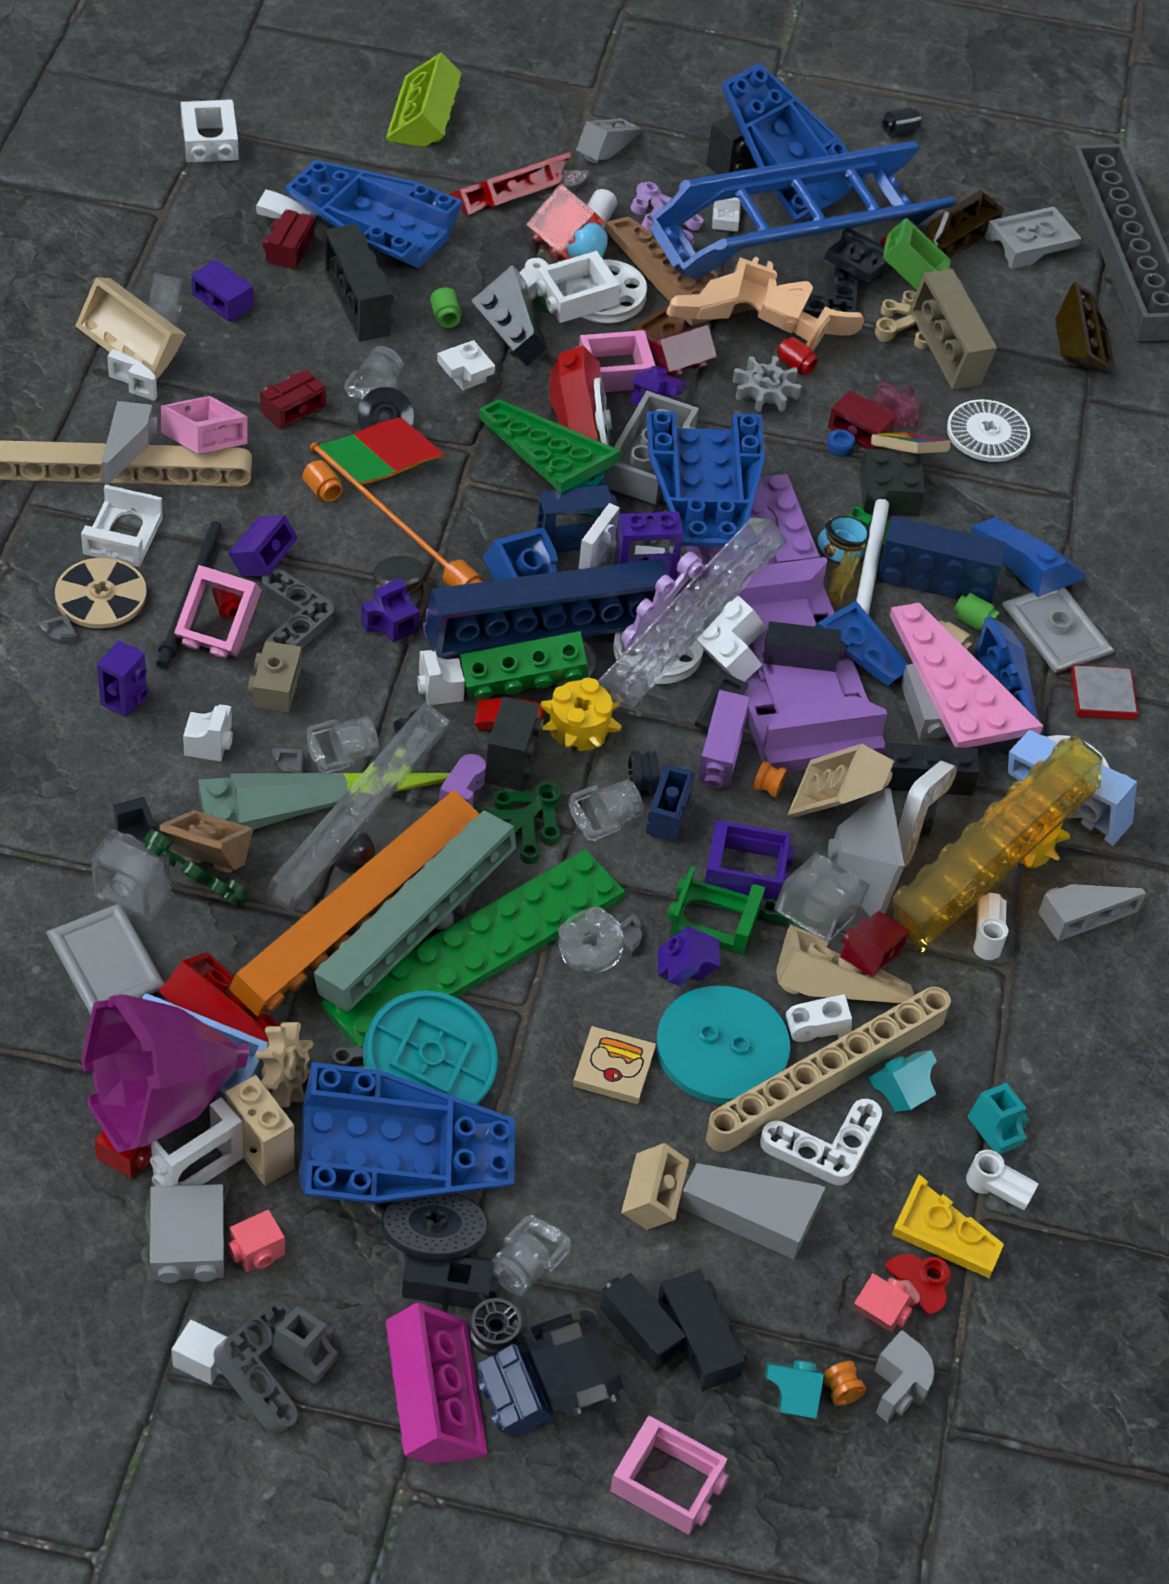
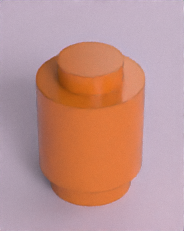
M313 461L305 467L302 475L303 481L320 500L332 502L341 495L343 491L341 480L325 461Z

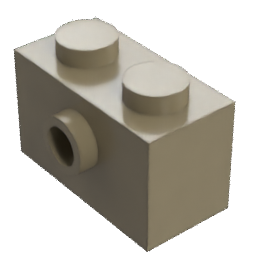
M265 641L262 653L257 652L254 664V670L257 671L256 675H251L248 683V694H252L253 707L282 712L290 711L302 667V647Z

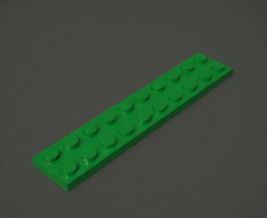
M584 849L416 946L349 1012L327 999L322 1001V1010L353 1047L359 1046L362 1048L366 1031L372 1019L390 1000L409 992L424 990L442 992L457 998L623 900L625 891L594 857Z

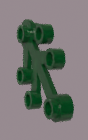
M542 782L533 792L498 790L495 792L493 805L497 810H489L483 807L475 809L479 814L484 810L505 822H509V824L514 826L515 834L520 830L522 831L523 845L520 848V859L525 864H534L539 859V847L535 841L534 818L541 812L544 820V826L541 830L542 843L547 846H554L559 842L560 829L556 826L555 810L563 803V793L559 786L553 782ZM499 799H506L507 801L501 802ZM512 804H529L525 809L509 810ZM551 833V834H554L555 836L550 837V836H547L546 834ZM525 852H533L534 854L528 855Z
M150 829L144 838L146 841L143 846L144 848L173 867L177 862L184 865L181 869L183 874L200 883L202 878L209 881L208 888L235 906L238 905L239 901L247 903L248 899L246 896L250 892L248 889L228 877L224 883L212 877L197 865L171 851L170 848L174 843L156 830Z

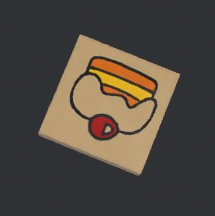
M591 1026L573 1080V1087L638 1105L656 1044Z

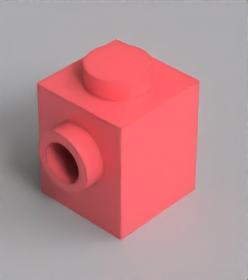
M268 1209L231 1226L230 1242L227 1243V1249L232 1260L235 1263L240 1261L245 1272L248 1273L256 1268H266L275 1259L284 1256L285 1237Z
M872 1273L854 1303L857 1312L891 1333L896 1325L904 1326L913 1309L909 1307L910 1295L906 1294L908 1289L903 1284L893 1278L885 1281Z

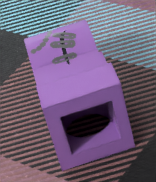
M475 754L463 756L441 786L439 801L452 790H455L473 807L474 791L480 789L485 782L486 764L484 759Z

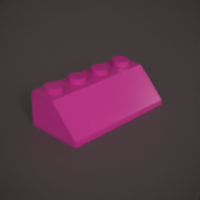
M419 1302L387 1319L388 1345L390 1348L392 1376L395 1384L404 1456L433 1464L481 1458L488 1455L467 1320Z

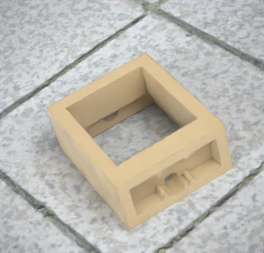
M254 1075L225 1091L226 1103L242 1120L244 1159L263 1185L266 1186L294 1170V1124L259 1078ZM250 1149H256L257 1152L250 1153Z

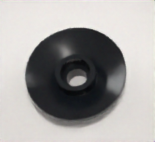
M380 387L373 389L362 398L358 406L357 420L361 430L383 422L379 417L381 413L389 414L390 420L402 417L411 426L413 424L414 411L411 402L402 392L394 388Z

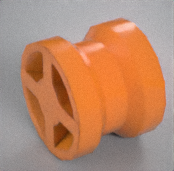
M764 760L755 777L753 789L756 791L765 790L769 792L771 797L777 798L785 783L788 769L783 767L779 769L774 768L770 762Z
M852 1361L838 1363L823 1373V1382L825 1386L830 1387L832 1391L830 1397L836 1406L852 1403L866 1393L865 1384L863 1381L858 1380L856 1376L858 1370Z

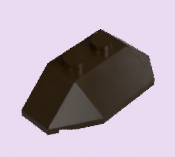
M979 190L933 219L927 226L926 237L950 259L984 238L989 221L1002 218L1004 207Z
M1074 282L1055 318L1060 354L1067 362H1073L1080 368L1112 370L1115 365L1109 333L1103 316L1095 305L1096 298L1092 292Z

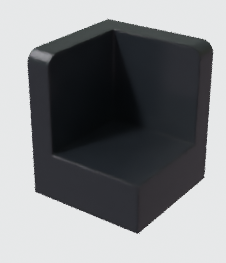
M145 797L113 805L115 826L125 852L130 853L145 849L143 847L146 843L144 838L151 828L156 830V824Z

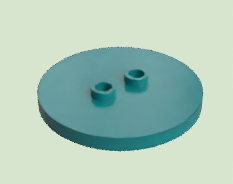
M707 986L683 994L666 1009L658 1026L656 1051L661 1067L677 1087L697 1099L715 1104H726L786 1069L790 1054V1039L780 1015L762 998L735 987Z
M414 991L390 1000L372 1019L363 1041L364 1068L382 1070L476 1105L488 1093L497 1072V1046L485 1020L464 1001L442 992Z

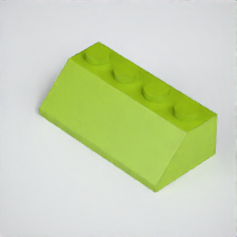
M442 52L405 76L386 136L389 142L426 147L432 142H439L446 133L445 128L450 119L449 114L455 102L454 97L459 88L461 72Z

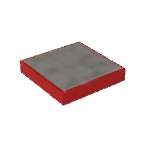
M1072 665L1070 672L1076 717L1136 720L1138 710L1131 668Z

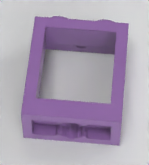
M719 690L702 753L699 782H703L708 787L719 789L722 787L729 788L746 724L750 698L748 696Z

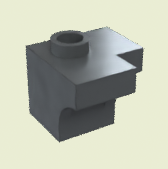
M296 1306L275 1329L271 1356L309 1381L317 1384L337 1361L338 1351L329 1343L333 1338L334 1330L310 1313Z

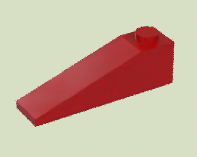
M582 345L558 355L549 376L550 402L560 425L601 442L600 432L597 430L594 392V379L600 378V362Z
M208 952L181 961L159 991L166 997V1001L268 1043L269 1040L265 1033V1028L280 1026L267 1013L262 1012L257 1017L229 990L235 976Z

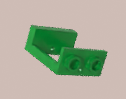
M691 866L687 877L681 876L676 890V895L680 896L678 902L672 900L668 911L667 919L672 920L670 934L676 935L685 927L690 926L719 939L720 949L745 955L762 905L765 887L753 884L748 896L694 880L695 866ZM693 902H703L740 913L742 917L736 935L733 936L689 922L683 913L684 908Z

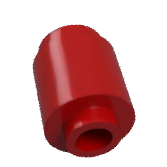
M791 337L789 340L784 339L777 349L779 353L778 360L789 368H797L798 374L809 375L819 361L815 351L795 337Z
M212 587V594L220 616L225 619H235L242 596Z

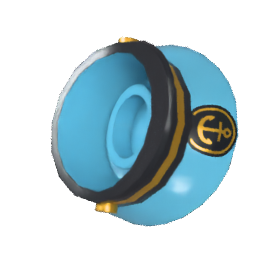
M838 516L827 521L826 528L821 531L818 537V546L821 552L827 558L836 562L846 563L861 559L866 553L870 535L868 527L862 521L850 516Z

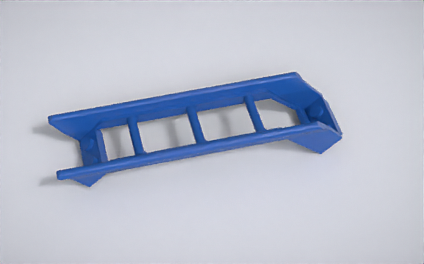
M916 141L684 180L679 185V192L671 201L651 216L654 225L650 227V230L672 266L685 277L698 281L744 248L900 218L912 220L918 226L936 211L951 208L958 203L954 197L913 204L906 194H900L898 190L901 188V185L893 174L903 168L920 149ZM874 173L875 180L893 206L880 208L859 175ZM847 177L868 208V211L825 218L805 185ZM793 187L814 221L770 229L749 195ZM737 197L758 231L721 239L696 252L680 225L715 201Z

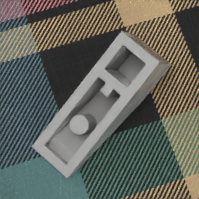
M622 118L586 121L576 150L583 153L586 160L598 163L600 160H609L639 136L642 128Z
M117 401L102 458L103 483L109 484L149 446L151 434L156 435L158 420L157 417H153L152 405Z
M1071 884L1063 888L1056 887L1049 890L1043 897L1038 913L1059 942L1138 912L1146 893L1142 888Z

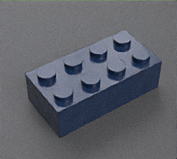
M892 516L877 580L955 599H960L962 595L967 597L969 593H972L991 604L1007 542Z

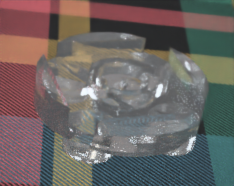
M592 907L589 910L577 912L569 917L559 928L560 953L563 960L572 969L577 971L579 969L589 970V973H600L610 969L619 961L624 945L623 930L617 919L611 914L606 913L602 908ZM588 936L598 937V945L594 947L591 944L584 945L583 943Z

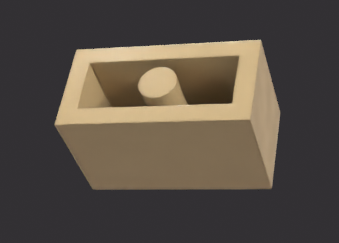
M665 1143L637 1153L621 1213L646 1230L674 1221L689 1159Z

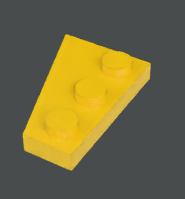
M919 1174L893 1229L892 1235L990 1278L1004 1244L972 1217L966 1218L952 1206L953 1202L944 1194L940 1196L927 1186L928 1181Z

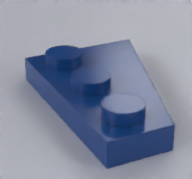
M857 601L815 625V627L841 630L840 642L846 644L845 654L886 686H890L903 678L905 666L909 664Z

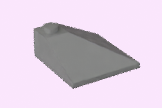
M888 788L880 791L839 825L834 839H830L828 844V855L830 858H833L836 873L870 917L877 911L883 914L886 913L905 867L891 789Z

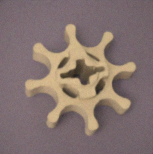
M282 1022L281 1026L266 1027L265 1033L269 1040V1046L264 1051H256L255 1054L256 1059H261L264 1062V1066L261 1069L263 1075L261 1082L267 1090H272V1097L280 1107H290V1102H304L305 1100L302 1084L309 1078L310 1070L307 1067V1063L310 1058L308 1050L313 1047V1041L299 1040L301 1028L299 1022Z

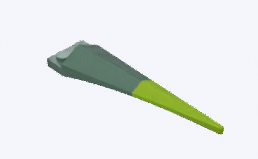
M231 773L230 778L199 779L198 793L202 813L255 830L289 818L347 802L415 787L444 783L450 773Z

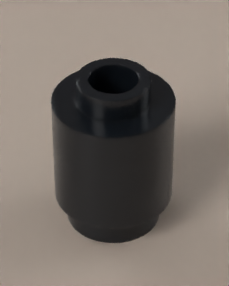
M910 107L886 112L882 120V128L890 137L913 133L921 126L919 111Z

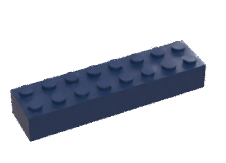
M653 559L431 589L425 633L438 657H446L581 631L582 637L624 632L628 626L635 623L636 610L639 604L645 599H649L653 603L657 581L664 575L669 577L670 575L662 559Z

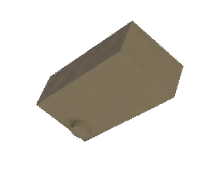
M946 269L925 272L909 311L952 390L981 385L997 347L954 270Z

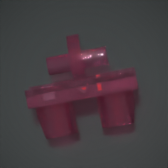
M883 379L877 384L876 393L871 400L876 405L895 414L894 424L900 428L906 424L915 427L919 422L918 415L923 405L922 402L913 397L914 388L910 385L900 390Z

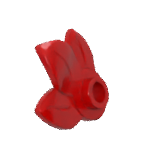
M903 1254L886 1262V1269L898 1282L908 1289L906 1294L910 1295V1308L920 1304L927 1315H932L943 1308L947 1299L945 1288H947L951 1280V1271L944 1260L937 1257L921 1260L912 1254ZM927 1274H935L938 1279L930 1278Z

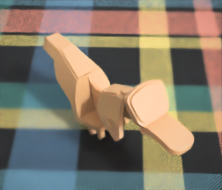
M754 257L752 262L739 258L732 274L710 280L700 294L674 296L667 309V315L670 317L722 319L730 317L736 304L748 303L756 308L758 318L789 333L793 331L807 340L806 346L813 351L824 334L852 335L857 333L864 323L863 315L859 312H841L825 307L819 319L803 312L802 310L812 293L813 286L808 281L777 286L776 270H773V263L768 261L766 267L758 264V257Z

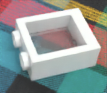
M597 251L538 268V280L535 281L536 291L540 297H544L549 312L551 314L554 313L560 323L619 305L620 284Z

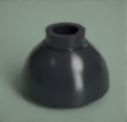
M361 832L336 860V867L348 873H356L375 856L373 841L366 832Z

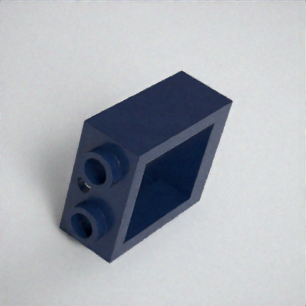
M608 485L569 489L563 493L559 491L539 493L536 529L545 528L557 553L581 550L582 539L595 522L556 526L557 516L597 511V520L609 503L617 506L616 497L611 496Z

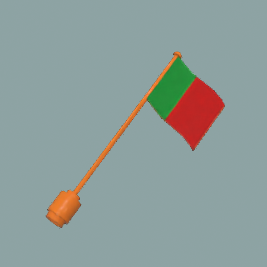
M402 417L377 423L345 438L323 444L318 442L311 444L310 450L313 453L317 452L445 567L443 582L447 586L483 582L482 576L464 560L448 563L362 486L389 478L418 464L438 458H445V455Z

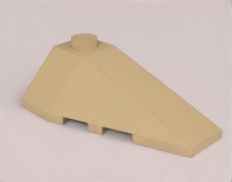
M793 925L789 926L776 969L778 984L785 991L792 994L802 993L807 996L826 998L845 994L846 999L902 1003L914 996L912 986L909 983L884 970H881L872 978L840 958L841 954L828 948V940Z

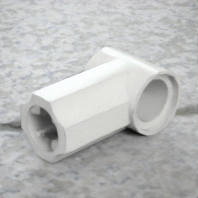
M988 893L985 896H980L978 899L976 939L973 949L980 958L994 960L1001 955L1008 934L1006 900L1000 894Z
M992 1150L980 1151L975 1156L966 1176L967 1184L975 1192L980 1194L991 1192L1024 1211L1039 1184L1006 1166L1001 1155Z

